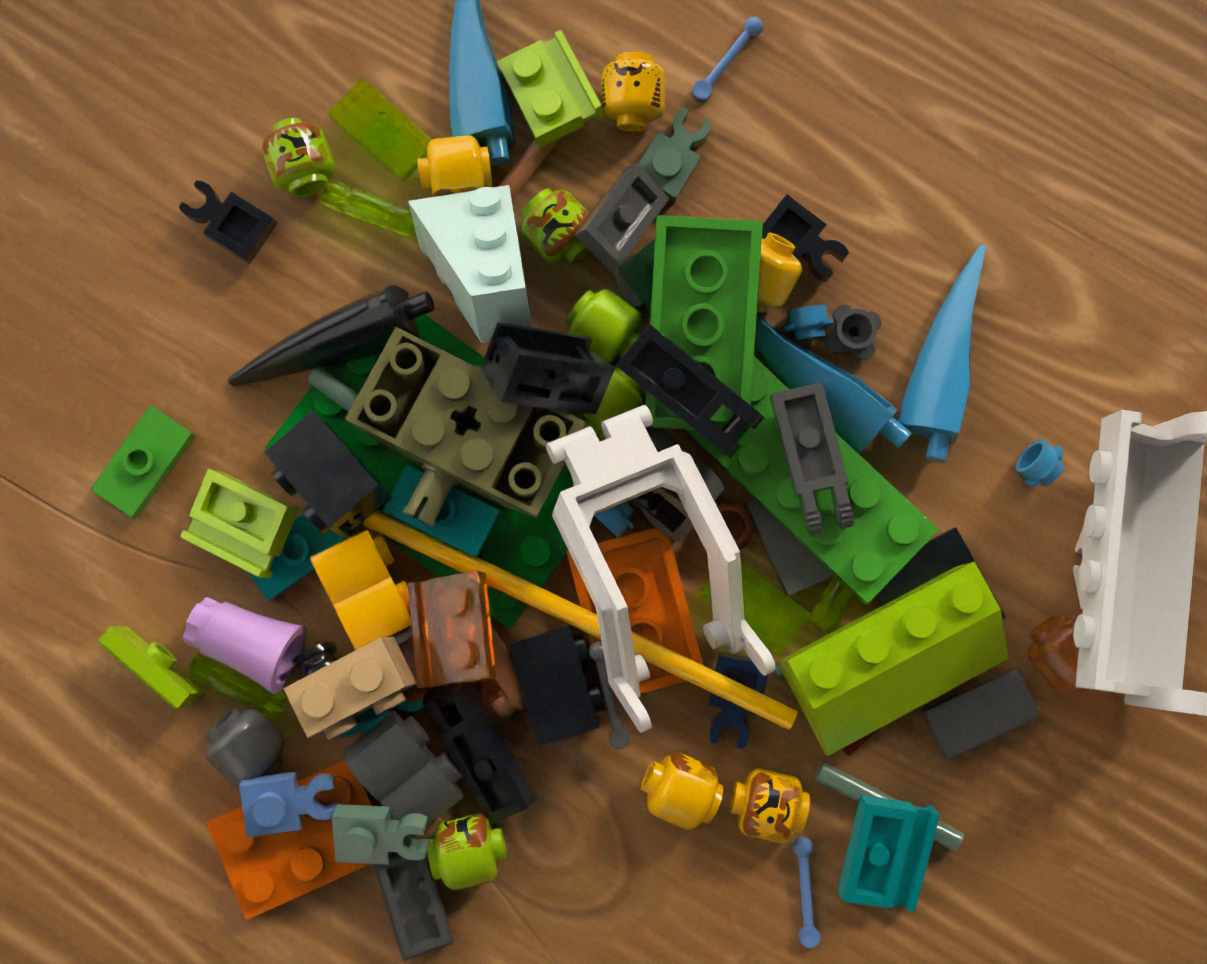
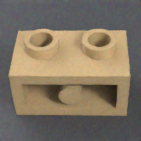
M380 637L283 689L307 738L325 733L327 739L331 740L358 726L354 718L358 714L373 707L375 714L378 715L404 702L406 699L402 691L416 685L417 682L395 638Z

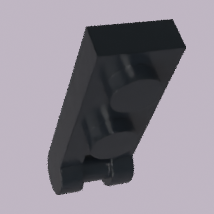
M648 324L616 364L626 375L730 458L740 449L741 446L738 444V441L750 427L755 430L765 418L651 324ZM723 404L734 414L720 430L709 420Z
M463 672L452 678L447 688L437 686L426 692L423 697V705L491 826L529 808L538 798L481 698L482 687L479 680L472 673ZM456 706L464 718L461 721L455 712Z

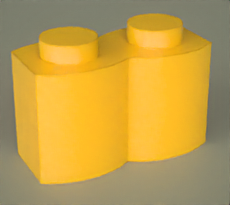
M365 529L348 537L346 540L344 539L310 556V560L355 650L380 637H389L414 624L409 612L418 607L405 581L395 585L386 566L395 561L382 534L371 538L368 530Z

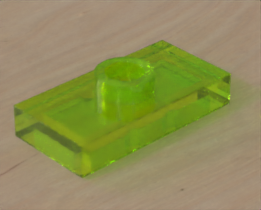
M362 77L328 112L330 119L402 183L418 168L417 159L427 158V146L433 139Z
M741 561L744 619L762 643L781 656L811 614ZM708 578L697 593L712 604L710 578Z

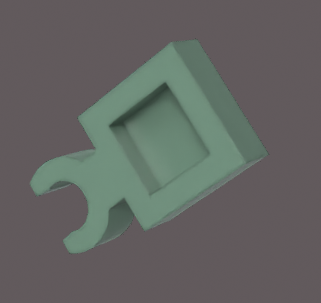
M685 107L681 108L674 116L672 125L673 136L669 138L658 131L638 164L666 193L669 201L674 204L700 163L701 156L691 151V149L705 143L711 127V122L705 120L699 131L694 133L686 131L683 128V124L687 119L689 110Z
M337 804L332 815L335 861L388 865L393 852H397L408 860H422L426 857L429 840L415 839L410 834L424 835L428 817L423 814L412 813L405 815L400 820H391L390 807Z

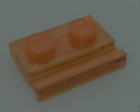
M472 571L432 578L428 581L409 582L408 592L417 687L432 688L441 685L497 678L486 573Z

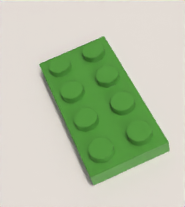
M657 215L650 324L751 405L763 221ZM646 391L645 405L650 410L653 424L648 427L695 430ZM722 404L709 421L721 430L734 413Z

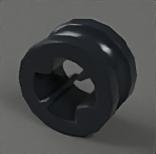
M333 641L325 642L309 648L292 659L293 668L301 669L302 671L300 679L338 660L334 656L337 646Z

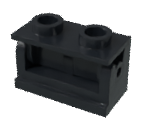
M500 322L496 324L480 368L503 403L595 415L615 370L612 364L605 363L598 353L588 351L593 340L591 337Z
M313 410L264 452L277 467L271 472L272 477L290 496H294L299 492L309 504L302 510L303 513L323 534L331 529L346 540L349 535L341 527L342 524H345L349 530L357 527L382 504L388 503L393 498L331 426Z
M569 625L508 644L538 746L599 728L597 715L606 713L598 684L587 685L582 665L591 663L583 633L572 635Z

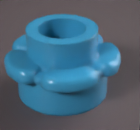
M827 305L791 309L786 311L788 326H784V331L794 332L796 341L821 338L826 336L825 327L832 325L834 319H828Z
M1044 439L1037 440L1029 445L1019 456L1015 466L1016 471L1023 476L1025 485L1029 487H1035L1039 484L1042 486L1050 485L1061 475L1064 469V463L1061 461L1064 451L1059 445L1053 447Z
M626 502L594 515L617 537L627 527L634 528V524L629 520V517L635 511Z

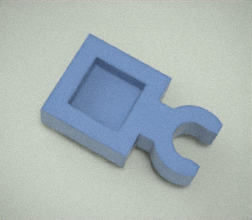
M296 772L242 780L239 789L247 837L301 830L304 822L302 814H309L318 820L332 819L333 812L339 802L322 803L317 799L316 793L321 790L334 789L335 776L321 774L312 778L308 785L298 786Z

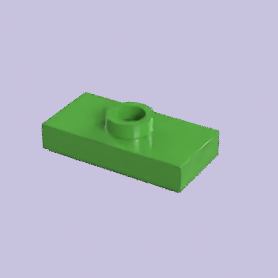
M150 405L90 489L131 518L138 519L196 435Z

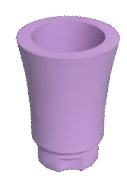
M205 597L202 602L195 605L186 621L183 642L200 649L202 655L227 665L251 678L271 693L277 694L286 686L296 670L293 668L291 661L304 651L307 640V628L303 625L275 620L245 610L229 602L219 603L216 600Z

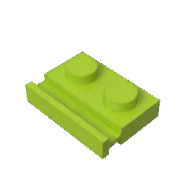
M562 30L555 32L556 37L545 43L539 40L497 61L501 74L539 148L584 127L583 122L595 116L597 119L605 116L602 105Z
M208 468L189 514L193 518L188 531L183 530L180 537L257 577L271 578L273 573L270 570L271 564L275 556H280L299 508L226 473Z

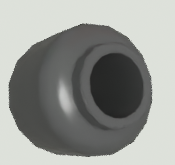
M235 707L232 708L204 736L209 742L205 749L206 759L236 787H239L242 780L274 775L283 765V761L278 756L285 744L284 737L254 708H248L241 712Z

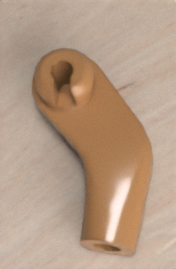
M479 621L469 629L468 639L480 662L501 688L499 692L494 693L490 697L489 703L501 719H508L516 710L522 713L526 709V703L512 655L491 624L487 621Z

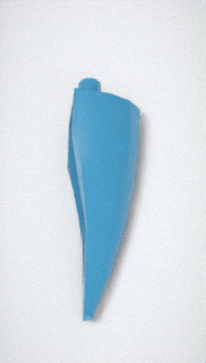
M455 0L449 55V110L452 137L473 136L478 141L480 147H488L490 164L502 165L509 161L507 145L516 144L510 98L487 36L480 0Z
M979 245L940 307L920 349L903 397L901 414L897 419L911 433L929 438L925 458L933 462H946L949 445L955 444L960 433L970 388L973 307L987 245Z
M757 314L755 347L771 370L789 389L822 382L835 432L858 454L864 450L878 432L897 448L911 435L907 428L892 417L898 409L863 380L803 348Z

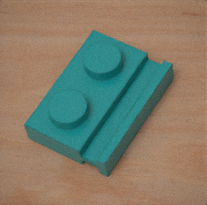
M860 795L837 890L843 902L893 908L894 905L905 906L908 911H916L940 817L934 806L925 805V807L913 806L911 802Z

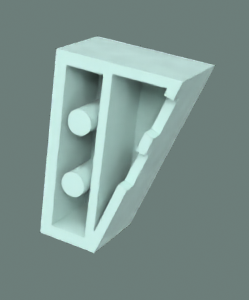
M509 185L493 188L482 187L474 191L408 201L419 248L424 256H428L435 266L437 276L443 284L446 283L452 292L455 304L481 343L491 341L497 322L532 328Z

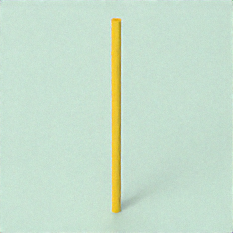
M377 509L365 519L364 526L601 639L597 614L483 559L476 558ZM631 631L634 654H640L646 662L788 730L794 724L798 714L797 710Z

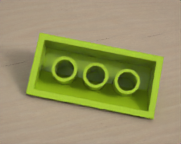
M971 562L948 570L778 660L777 664L825 755L829 756L1009 659L1001 609L976 563Z

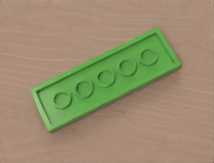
M754 357L751 406L765 418L755 430L750 427L749 433H745L738 441L741 447L732 458L728 457L696 430H681L866 605L939 529L836 433L849 481L846 489L852 508L854 526L843 529L839 526L834 515L831 489L813 493L817 510H819L822 519V534L809 536L802 516L799 497L794 495L770 402L771 394L790 389Z

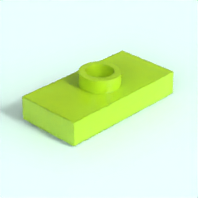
M110 626L98 639L99 645L174 709L193 706L204 693L202 689L174 666L177 658L168 649L154 641L149 645L128 626Z

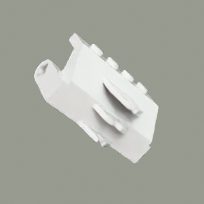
M1120 410L1103 417L1101 420L1099 450L1094 452L1089 469L1090 480L1092 483H1095L1094 502L1087 509L1084 526L1075 547V553L1082 554L1081 565H1074L1073 574L1080 608L1083 609V614H1080L1075 621L1073 632L1074 644L1079 648L1075 687L1125 694L1124 704L1207 716V693L1182 690L1204 443L1207 442V411L1188 413L1155 426H1148L1141 423V412Z

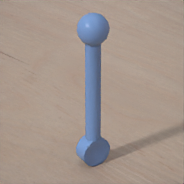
M756 16L748 18L744 23L743 33L708 77L694 84L692 95L696 101L705 102L710 99L714 83L749 39L753 36H758L762 32L763 23L760 18Z
M798 837L793 842L792 847L799 860L803 927L800 928L798 937L804 947L814 948L819 944L821 937L813 922L809 855L813 851V844L807 837Z

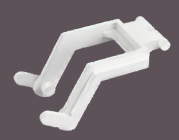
M646 405L602 421L601 427L606 437L603 441L599 442L593 428L589 426L546 444L548 455L554 464L565 461L574 487L560 492L552 517L596 607L609 685L640 733L652 728L649 715L639 700V697H641L639 683L649 679L650 672L643 657L640 654H634L628 607L589 528L593 516L599 512L660 487L677 492L708 555L713 621L703 625V631L709 645L713 649L724 645L731 654L744 650L764 676L776 670L771 653L744 619L740 550L691 455L683 452L678 444L657 452L645 428L653 424L652 415Z

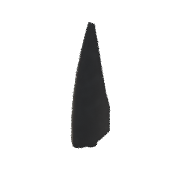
M398 286L385 287L313 321L282 339L230 376L228 382L232 386L244 385L316 369L319 366L325 367L376 355L383 351L395 327L420 338L415 318L435 310L433 299L427 291L409 298L408 292Z

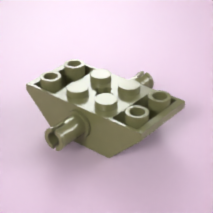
M395 327L345 420L397 455L419 465L425 471L402 512L415 520L419 518L422 524L433 527L434 521L452 487L460 486L492 503L537 518L565 465L564 460L556 464L551 461L546 444L582 430L586 422L563 410L503 403L481 371V366H473ZM474 419L479 430L476 432L468 429L464 436L459 435L457 424L462 420Z

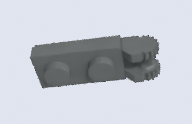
M822 382L771 394L770 402L794 495L799 497L800 508L809 536L822 534V519L819 510H817L813 493L831 489L834 515L839 526L842 529L854 526L852 508L846 489L849 481Z

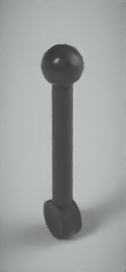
M596 641L590 645L588 654L592 660L596 661L612 730L609 734V742L615 749H624L629 745L630 735L622 727L614 691L608 682L602 641Z

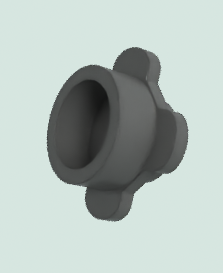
M848 305L838 306L832 313L835 323L832 334L826 338L827 348L832 353L845 351L855 354L859 360L869 359L875 353L873 341L877 330L882 325L881 318L872 311L851 309ZM851 328L857 329L858 336L852 337L849 334V330Z

